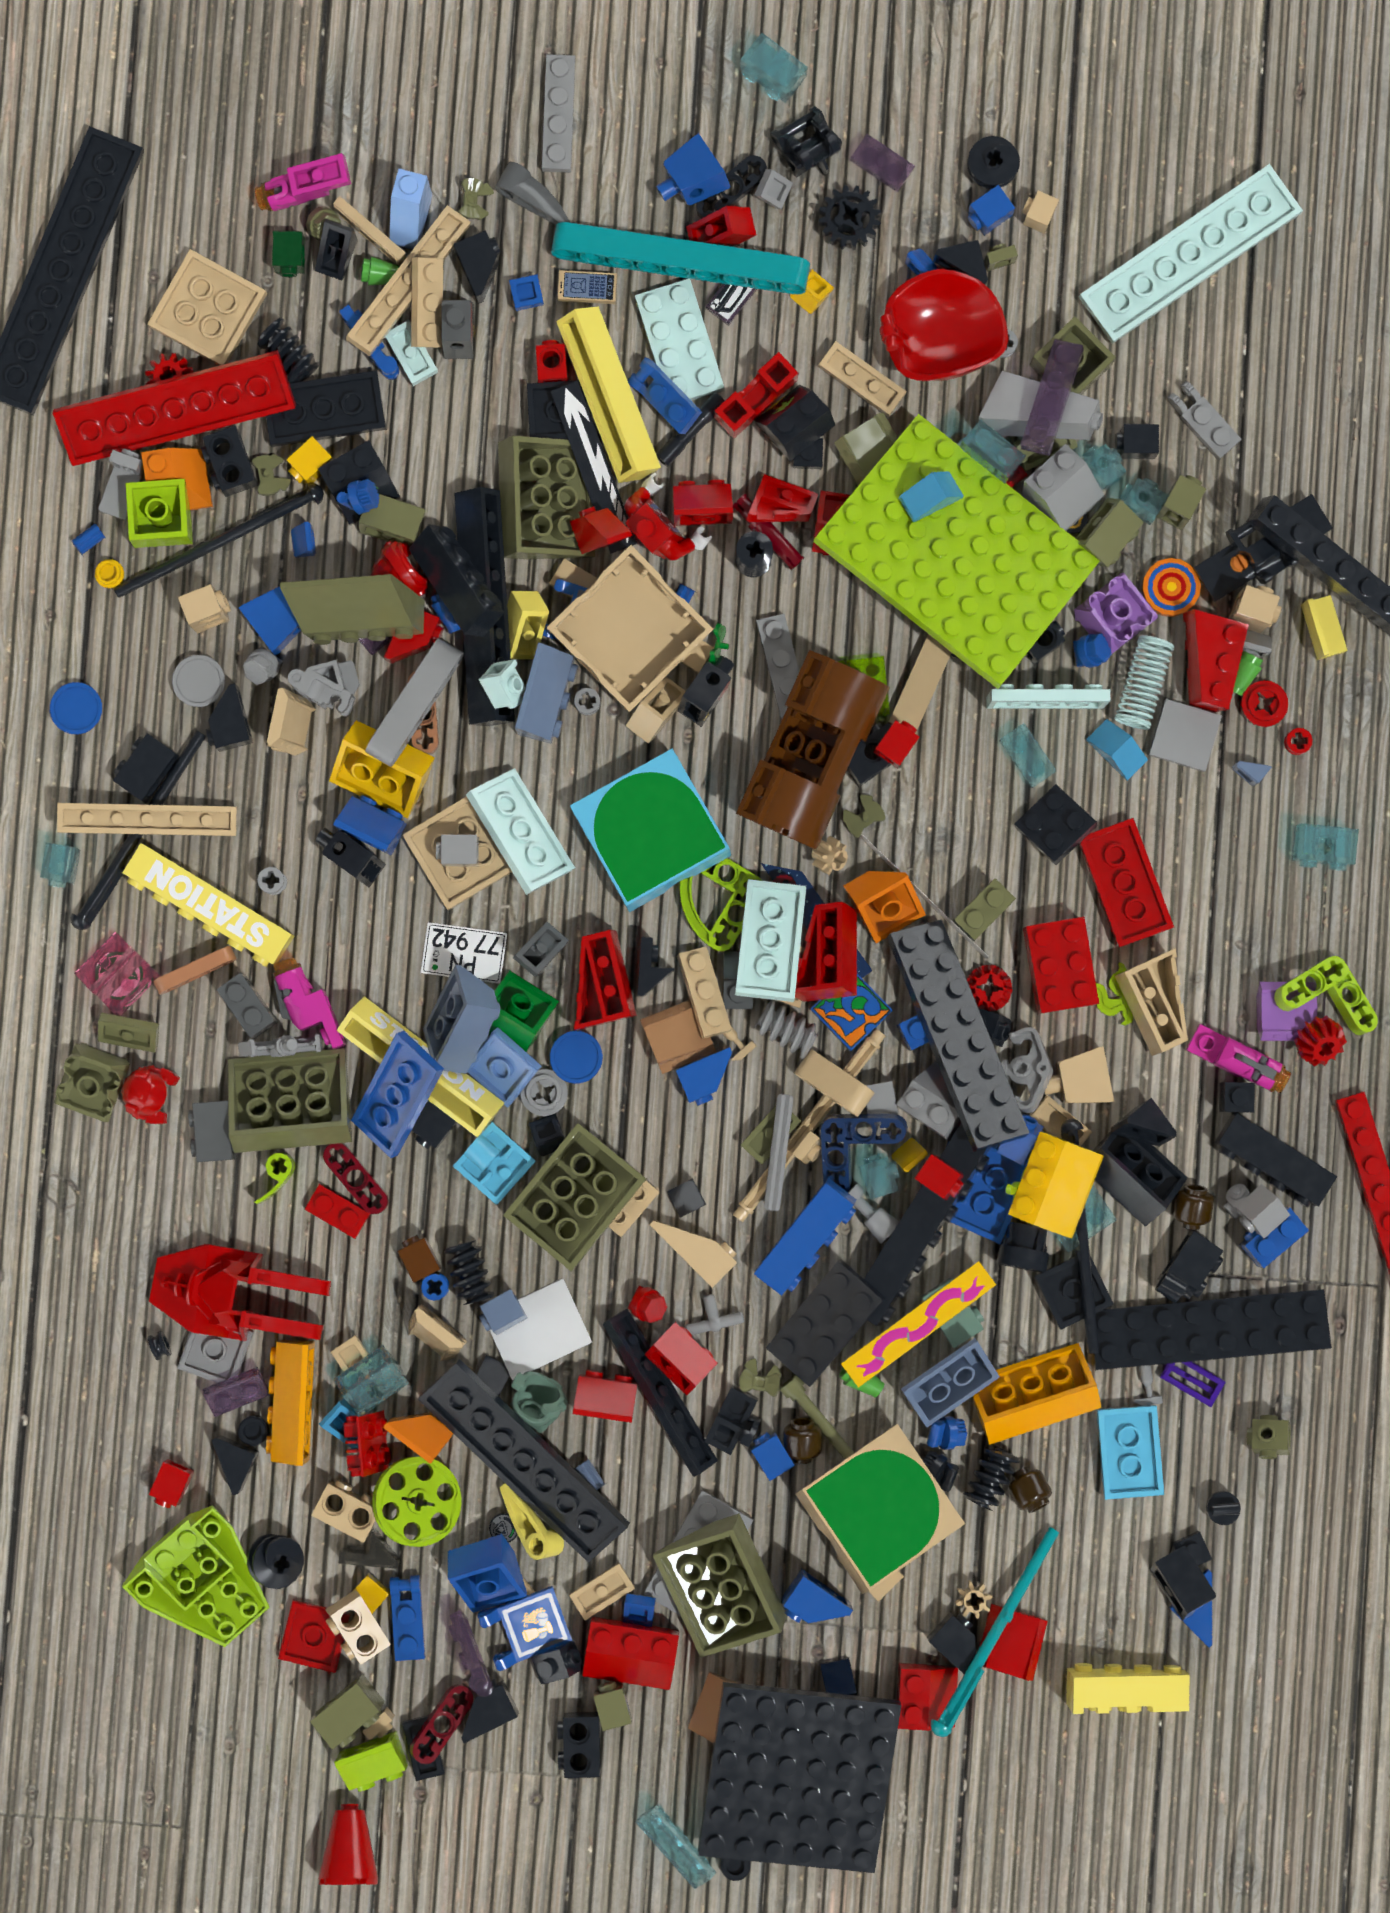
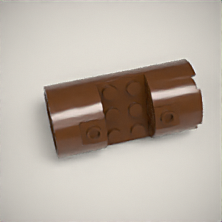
M809 650L785 703L787 710L765 759H760L736 814L817 850L841 796L837 794V790L859 742H866L890 687L858 670Z

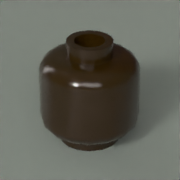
M1189 1184L1185 1185L1184 1189L1179 1190L1176 1194L1174 1218L1183 1223V1228L1199 1230L1201 1225L1211 1222L1214 1197L1211 1193L1207 1192L1208 1189L1206 1187Z
M795 1418L784 1428L783 1446L795 1463H811L813 1458L821 1454L822 1430L810 1418Z
M1024 1467L1012 1474L1014 1480L1008 1485V1491L1019 1510H1028L1029 1513H1033L1050 1503L1048 1498L1052 1494V1489L1040 1470L1034 1469L1029 1471L1028 1467Z

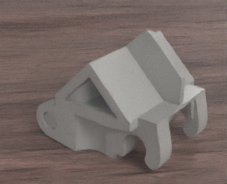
M337 660L308 667L305 672L300 669H294L288 674V682L299 694L326 710L327 707L333 709L335 702L341 700L338 711L343 717H348L351 713L356 699L354 694L360 685L353 661L338 663Z

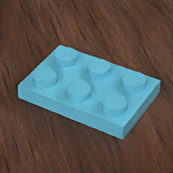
M1157 1406L1096 1409L1104 1499L1164 1495Z

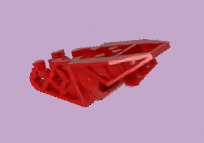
M203 1244L157 1258L149 1302L192 1333L247 1341L249 1329H256L320 1340L324 1325L258 1314L251 1310H233L234 1295L239 1280L247 1282V1284H261L330 1296L331 1281L261 1269L264 1254Z

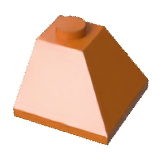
M165 448L141 452L145 481L185 479L190 511L213 507L207 465L201 449Z
M867 871L843 885L853 907L857 910V914L875 944L887 938L890 933L897 932L926 915L906 872Z
M431 1412L393 1417L383 1427L430 1464L453 1435Z

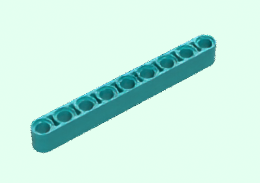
M569 222L556 224L551 254L562 260L797 295L805 293L810 269V262L797 256Z

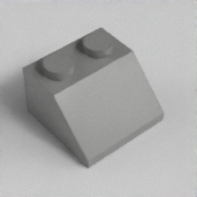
M1067 444L1060 448L1024 481L1022 496L1065 531L1104 498V493L1087 463Z
M936 1062L912 1080L896 1104L903 1112L948 1141L951 1140L961 1124L949 1090Z

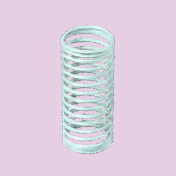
M1141 635L1138 637V646L1135 648L1137 653L1133 654L1135 659L1131 661L1133 665L1129 667L1131 671L1127 673L1129 678L1126 679V682L1128 684L1124 685L1126 690L1122 691L1123 697L1120 698L1122 703L1118 704L1120 709L1116 711L1117 714L1114 719L1126 726L1148 730L1151 728V722L1142 718L1153 719L1152 715L1144 712H1155L1150 707H1156L1157 704L1149 700H1159L1157 696L1152 694H1160L1161 692L1155 688H1162L1163 686L1155 681H1165L1164 678L1157 675H1166V672L1160 669H1168V666L1163 663L1170 662L1165 657L1172 656L1170 652L1174 650V645L1157 637ZM1138 649H1144L1151 653L1140 652ZM1136 655H1142V656H1144V657H1146V658H1149V659H1151V660H1148V659H1140V658H1138ZM1134 661H1139L1149 666L1138 665ZM1136 667L1146 672L1135 671L1132 668ZM1130 674H1137L1147 679L1133 677ZM1128 680H1134L1144 685L1132 684ZM1127 686H1132L1145 692L1130 690ZM1125 693H1132L1142 698L1128 696ZM1123 699H1130V700H1132V701H1134V702H1137V703H1139V704L1128 703V702L1124 701ZM1121 705H1127L1140 711L1125 709ZM1120 711H1124L1132 715L1120 713Z

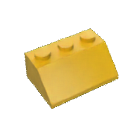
M356 720L342 739L329 782L359 796L364 795L377 802L378 805L386 809L390 808L408 819L429 777L435 757L407 744L395 764L390 767L365 752L376 729Z
M1040 1131L1008 1215L1072 1239L1104 1155Z

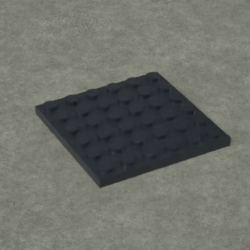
M723 1682L698 1843V1856L875 1873L902 1706L900 1700Z

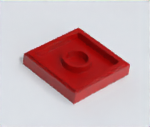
M293 1599L278 1659L336 1673L342 1651L341 1645L344 1643V1639L340 1633L335 1636L327 1625L326 1620L330 1618L325 1610L327 1607ZM344 1612L341 1622L348 1623L351 1613Z

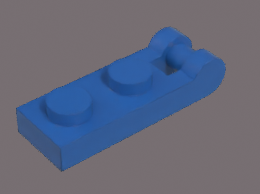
M349 304L339 311L350 330L363 315L359 309L354 312ZM381 342L369 357L386 379L394 380L399 375V367L393 357L385 356L381 349L385 346Z
M645 357L639 364L640 369L638 372L632 373L627 380L629 385L639 391L679 434H686L702 411L651 359ZM649 375L654 379L650 385L645 381Z
M420 1575L410 1576V1579L390 1577L395 1661L425 1659ZM401 1591H411L412 1598L401 1599Z

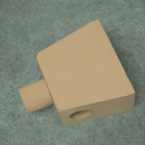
M1097 1047L1057 1062V1075L1051 1077L1044 1092L1045 1095L1061 1092L1063 1103L1114 1102L1104 1047Z

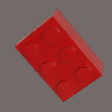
M1085 917L1024 927L1023 934L1037 1015L1099 1004Z

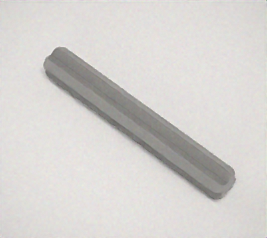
M779 1094L777 1096L764 1208L770 1211H779L794 1099L793 1096L787 1094Z

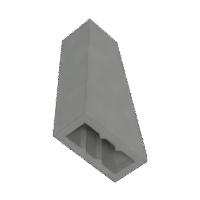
M1006 371L1001 372L979 415L980 430L985 435L1090 440L1094 430H1099L1103 421L1099 400Z

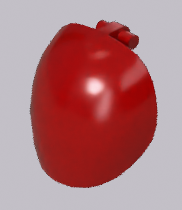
M931 270L907 280L889 297L885 307V314L880 317L881 327L879 330L881 340L886 345V350L889 351L895 367L905 377L917 381H945L967 375L1000 357L1008 344L1007 323L996 296L980 280L954 270Z

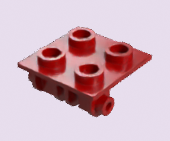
M384 1410L361 1416H346V1422L343 1423L345 1438L358 1437V1439L345 1440V1444L358 1443L359 1447L346 1449V1453L359 1452L356 1455L346 1456L347 1471L351 1472V1477L369 1476L385 1471L389 1467L391 1452L387 1447L386 1434L388 1431L383 1428L388 1422L385 1418Z

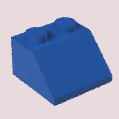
M361 795L359 799L352 796L333 825L340 831L392 856L407 826L401 820L403 815L390 808H387L386 812L376 808L377 802L364 795Z
M502 1534L448 1551V1580L473 1613L527 1597V1590L515 1552Z
M802 1568L782 1596L784 1610H786L784 1613L798 1623L801 1620L813 1623L850 1616L853 1612L852 1605L847 1599Z

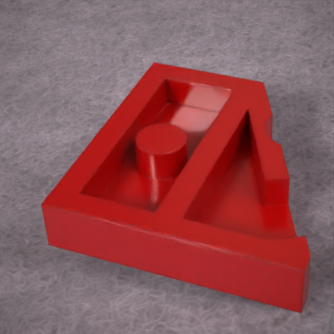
M764 474L746 521L809 522L819 494Z

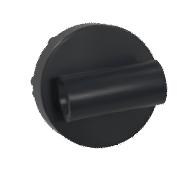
M929 1451L922 1461L941 1489L947 1492L951 1491L959 1467L951 1463V1459L944 1454L938 1455L933 1451Z
M1215 1492L1207 1500V1515L1216 1524L1230 1525L1240 1515L1241 1506L1239 1500L1229 1492Z

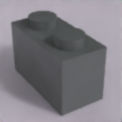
M239 973L216 989L250 1038H257L278 1023L246 974Z
M228 1101L192 1103L193 1110L188 1112L190 1128L194 1127L195 1139H191L190 1143L192 1157H196L197 1162L235 1160L236 1153H234L229 1139Z

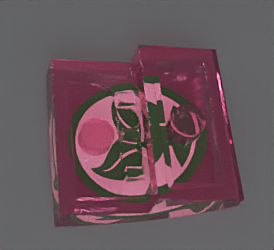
M114 932L74 973L117 1016H121L153 984V981L161 976L117 932Z

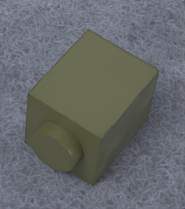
M612 1681L599 1685V1690L594 1691V1700L602 1731L632 1724V1716L623 1684L616 1685V1682Z

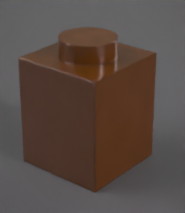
M415 1235L402 1242L404 1248L399 1250L398 1253L413 1283L442 1269L427 1237L419 1239L418 1235Z

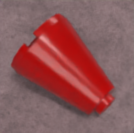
M341 1804V1810H335L318 1877V1885L378 1884V1874L365 1810H359V1804Z

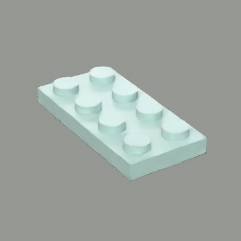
M686 279L635 295L636 304L655 364L691 401L711 395L714 392L724 391L725 387L691 280Z
M1002 684L999 689L996 688L990 691L986 697L987 709H1103L1110 702V689H1103V685L1099 684L1085 685V689H1073V685L1070 684L1055 685V689H1044V685L1029 684L1026 685V689H1014L1012 684Z
M515 768L470 790L466 794L526 895L571 872L575 868Z
M748 879L735 995L794 1002L806 886Z

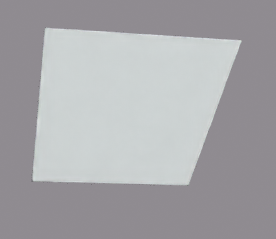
M564 1279L518 1299L527 1319L498 1335L492 1329L490 1330L512 1380H514L519 1372L521 1374L527 1371L531 1372L592 1343Z

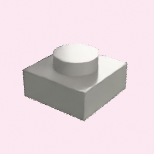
M766 169L754 196L775 209H782L793 182L772 169Z

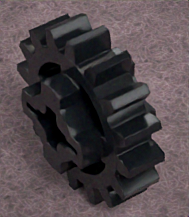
M844 185L843 193L833 189V199L827 196L824 198L823 203L827 207H820L819 214L825 217L820 218L818 224L819 226H826L822 231L823 237L831 235V245L839 241L841 242V250H844L846 244H850L852 250H856L858 242L864 247L867 246V236L872 239L876 237L874 229H880L881 224L876 218L881 217V210L874 209L878 203L877 199L868 200L870 191L867 190L862 195L859 193V186L856 185L854 191L851 192L848 186ZM848 200L856 201V202H859V203L857 204V203L849 202ZM836 207L838 216L834 217V220L831 221L830 214L833 208ZM845 213L850 217L855 215V221L852 222L850 219L844 220ZM866 215H869V223L864 229L861 220L866 218ZM841 232L849 233V234H851V235H845V234H842Z

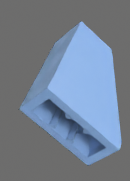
M398 169L391 195L389 239L399 247L413 250L421 240L432 200V192L426 175Z

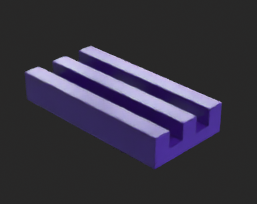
M1183 1362L1182 1364L1217 1384L1215 1389L1174 1366L1175 1363L1165 1365V1369L1159 1376L1161 1379L1209 1407L1213 1406L1226 1383L1193 1362ZM1173 1371L1207 1391L1211 1396L1207 1399L1168 1375Z

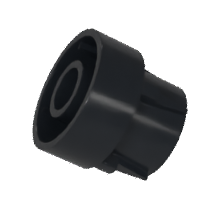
M1010 1222L1003 1245L1000 1244L997 1264L1046 1273L1049 1260L1048 1246H1046L1048 1230L1037 1226Z

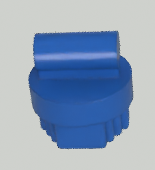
M366 479L350 482L348 484V493L340 492L337 495V501L345 507L354 510L357 514L369 512L370 509L377 508L380 497H378V491L376 486H374L375 483Z
M1102 633L1084 635L1079 640L1073 641L1077 667L1086 666L1092 668L1107 662L1112 655L1111 649Z
M943 1416L930 1426L927 1445L933 1448L939 1446L942 1450H952L956 1446H964L968 1434L965 1428V1421L963 1419H954L952 1416Z

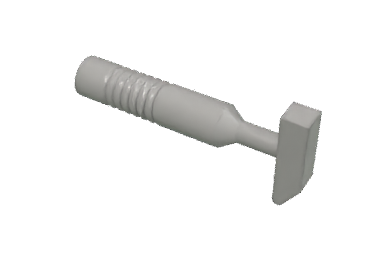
M1151 1366L1139 1367L1141 1382L1145 1385L1147 1398L1135 1399L1134 1402L1141 1406L1162 1404V1395L1154 1397L1152 1395L1151 1384L1153 1377Z

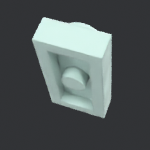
M410 320L389 331L385 338L413 386L438 373V369L425 347H411Z

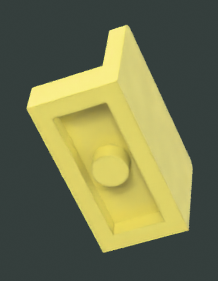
M1331 595L1315 600L1313 598L1307 599L1302 603L1301 608L1317 660L1348 651Z

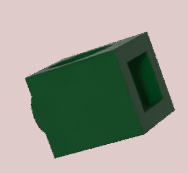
M273 231L272 266L275 272L280 273L282 277L293 278L297 277V274H305V237L302 231Z

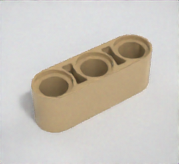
M812 1049L794 1072L803 1081L856 1117L860 1115L875 1094L866 1085Z

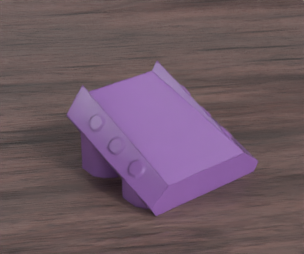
M1120 573L1074 609L1075 621H1079L1088 634L1102 633L1112 654L1158 618L1157 613L1125 573Z
M1260 982L1256 996L1257 1030L1260 1040L1294 1041L1298 1037L1297 1030L1305 1027V1021L1311 1023L1314 1017L1317 1016V996L1294 1010L1283 1011L1276 1005L1274 994L1280 986L1287 982ZM1305 982L1308 989L1311 991L1316 990L1315 982ZM1297 990L1289 993L1286 996V999L1290 1001L1293 997L1299 995L1300 993Z

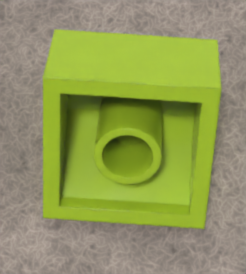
M185 479L126 483L129 541L134 548L193 544L191 512Z
M397 1731L386 1734L380 1739L378 1737L340 1751L334 1762L349 1791L357 1788L358 1792L374 1787V1782L385 1778L386 1782L402 1777V1771H405L408 1766Z

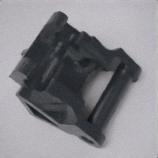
M816 106L811 107L809 113L780 131L774 130L770 133L773 142L780 149L781 154L796 178L818 165L824 176L828 175L829 168L825 160L841 150V139L828 127L822 111ZM812 125L815 134L800 143L794 135Z

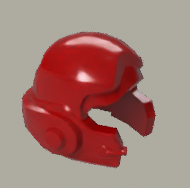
M397 541L385 543L383 545L384 548L380 551V558L373 565L371 576L392 574L420 597L424 595L429 579L425 573L420 575L409 563L407 557L411 554L409 551L410 546L405 543H398Z

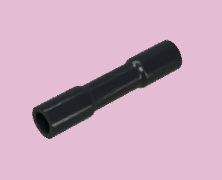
M714 392L699 408L702 413L687 433H677L656 453L658 460L668 467L681 454L695 435L707 423L712 421L714 410L725 400L718 393Z

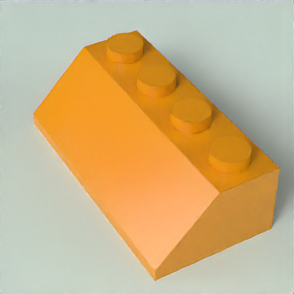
M279 1340L276 1342V1347H271L270 1364L275 1365V1377L270 1376L269 1394H274L273 1406L268 1407L267 1422L272 1424V1436H267L266 1454H271V1462L303 1466L310 1460L314 1341Z
M1079 1343L997 1369L996 1372L1000 1378L972 1396L989 1445L1102 1408L1096 1382Z

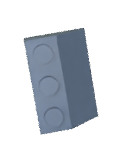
M538 642L515 725L518 735L552 744L553 737L559 738L563 721L558 720L561 709H567L571 694L566 692L568 682H574L578 670V665L574 664V656Z
M455 965L423 1031L430 1056L444 1068V1071L466 1074L471 1064L476 1061L481 1044L487 1040L493 1021L499 1017L500 1004L497 1003L494 990L461 965Z
M974 1338L900 1390L924 1425L929 1427L1000 1378L976 1338Z

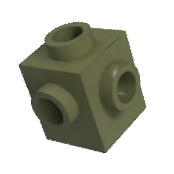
M1261 1415L1260 1419H1252V1428H1247V1445L1252 1446L1254 1454H1259L1261 1459H1277V1455H1290L1291 1425L1289 1420H1278V1416ZM1272 1435L1271 1438L1265 1439L1267 1436Z

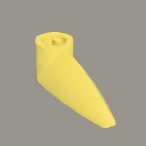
M506 1483L499 1487L511 1521L527 1554L534 1560L559 1555L564 1548L563 1538L555 1530H547L534 1510Z

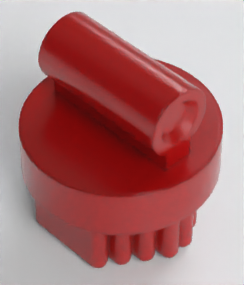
M639 1285L627 1308L631 1310L636 1318L652 1323L661 1320L668 1307L664 1297L658 1291L651 1287L644 1288Z

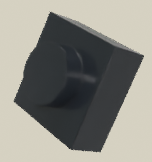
M819 438L793 459V468L822 469L823 438Z
M1199 1531L1172 1542L1175 1550L1185 1546L1198 1566L1212 1560Z

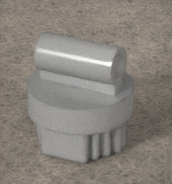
M264 647L256 649L243 664L245 677L256 685L271 681L279 673L283 661Z

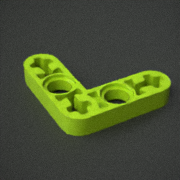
M1331 956L1322 960L1280 986L1274 994L1276 1005L1283 1011H1291L1327 990L1347 1026L1353 1033L1364 1035L1373 1031L1378 1024V1018L1345 961L1338 956ZM1334 966L1336 971L1332 975L1325 977L1322 974ZM1307 976L1312 977L1316 981L1317 987L1315 991H1311L1306 986L1305 980ZM1344 988L1350 990L1353 995L1351 1003L1346 1002L1342 997V990ZM1295 990L1300 993L1290 1001L1286 999V996ZM1358 1005L1359 1008L1352 1012L1351 1008ZM1362 1017L1366 1019L1363 1025L1359 1022Z

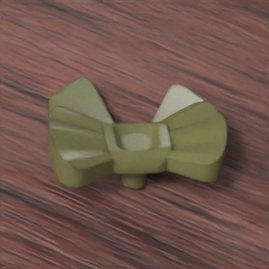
M476 178L462 180L461 186L464 191L463 205L458 213L466 219L481 220L488 216L489 213L477 205L478 196L494 194L491 186L488 183L483 184L482 181Z
M272 454L261 455L252 460V464L257 468L259 474V495L271 496L278 493L280 489L282 491L287 490L291 480L287 478H274L273 469L283 463V458Z
M860 795L865 811L858 816L848 810L843 811V822L846 823L848 831L855 838H860L864 828L872 823L886 820L884 810L877 802L873 801L871 795Z
M755 1358L745 1363L746 1369L743 1370L739 1380L741 1391L748 1392L754 1389L766 1391L772 1397L777 1396L782 1376L778 1367L774 1365L767 1376L764 1377L758 1376L757 1360Z

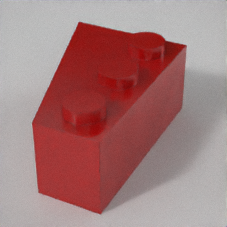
M1196 609L1184 612L1183 622L1186 625L1187 638L1185 640V650L1188 651L1189 668H1187L1189 705L1213 712L1229 710L1249 624Z
M844 902L815 905L805 937L807 944L803 957L799 958L798 962L799 970L797 973L795 997L806 1002L857 996V910Z
M607 930L583 936L581 940L580 978L574 1030H582L637 1016L617 931Z

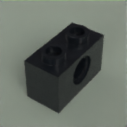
M880 722L874 725L866 742H859L847 771L859 787L891 766L890 763L881 757L871 760L864 753V749L867 746H878L891 727L889 722L884 726Z

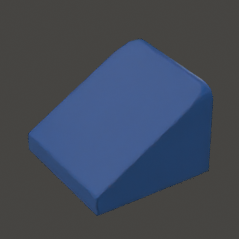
M916 249L907 254L905 264L916 276L927 271L939 269L922 249Z
M309 521L303 522L291 530L293 553L296 558L315 556L316 554L313 527Z

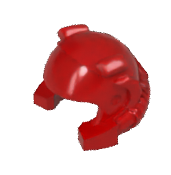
M154 1065L139 1067L125 1079L121 1090L126 1112L130 1113L137 1120H145V1123L155 1125L166 1124L167 1114L159 1111L165 1103L167 1096L165 1082L169 1086H176L180 1077L169 1069L156 1068Z

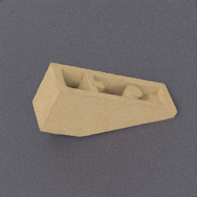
M656 1220L650 1223V1226L712 1288L737 1264V1261L733 1258L737 1253L725 1241L720 1245L715 1240Z

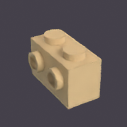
M1246 585L1237 594L1229 619L1249 624V630L1261 633L1267 627L1271 628L1272 624L1277 622L1282 608L1278 606L1280 597L1274 595V590L1268 587L1257 586V588Z

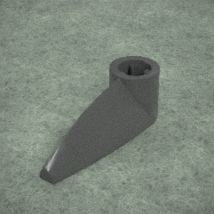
M511 161L507 164L495 185L498 193L555 225L560 222L570 223L556 198L547 188L532 177L525 167Z

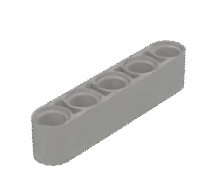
M440 638L435 641L372 736L365 750L367 754L390 767L395 764L458 668L464 652Z

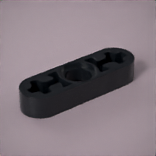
M756 155L748 156L726 174L729 182L733 181L739 185L740 191L734 196H729L724 191L720 192L719 196L721 199L715 204V211L725 206H734L759 185L767 169L766 163L761 157ZM748 166H760L759 175L756 176L754 173L746 178L748 185L745 186L742 178L748 173ZM717 194L696 203V211L701 219L712 213L710 210L703 211L704 202L713 203L717 199Z

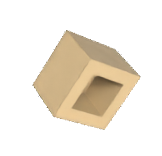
M1038 190L1035 198L1029 197L1024 206L1022 214L1027 216L1023 225L1045 233L1059 199Z

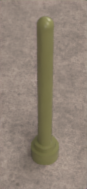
M792 1376L780 1387L779 1390L786 1398L790 1397L792 1401L796 1400L814 1423L821 1428L822 1433L844 1459L853 1455L854 1451L805 1394L806 1389L803 1387L805 1383L798 1376Z

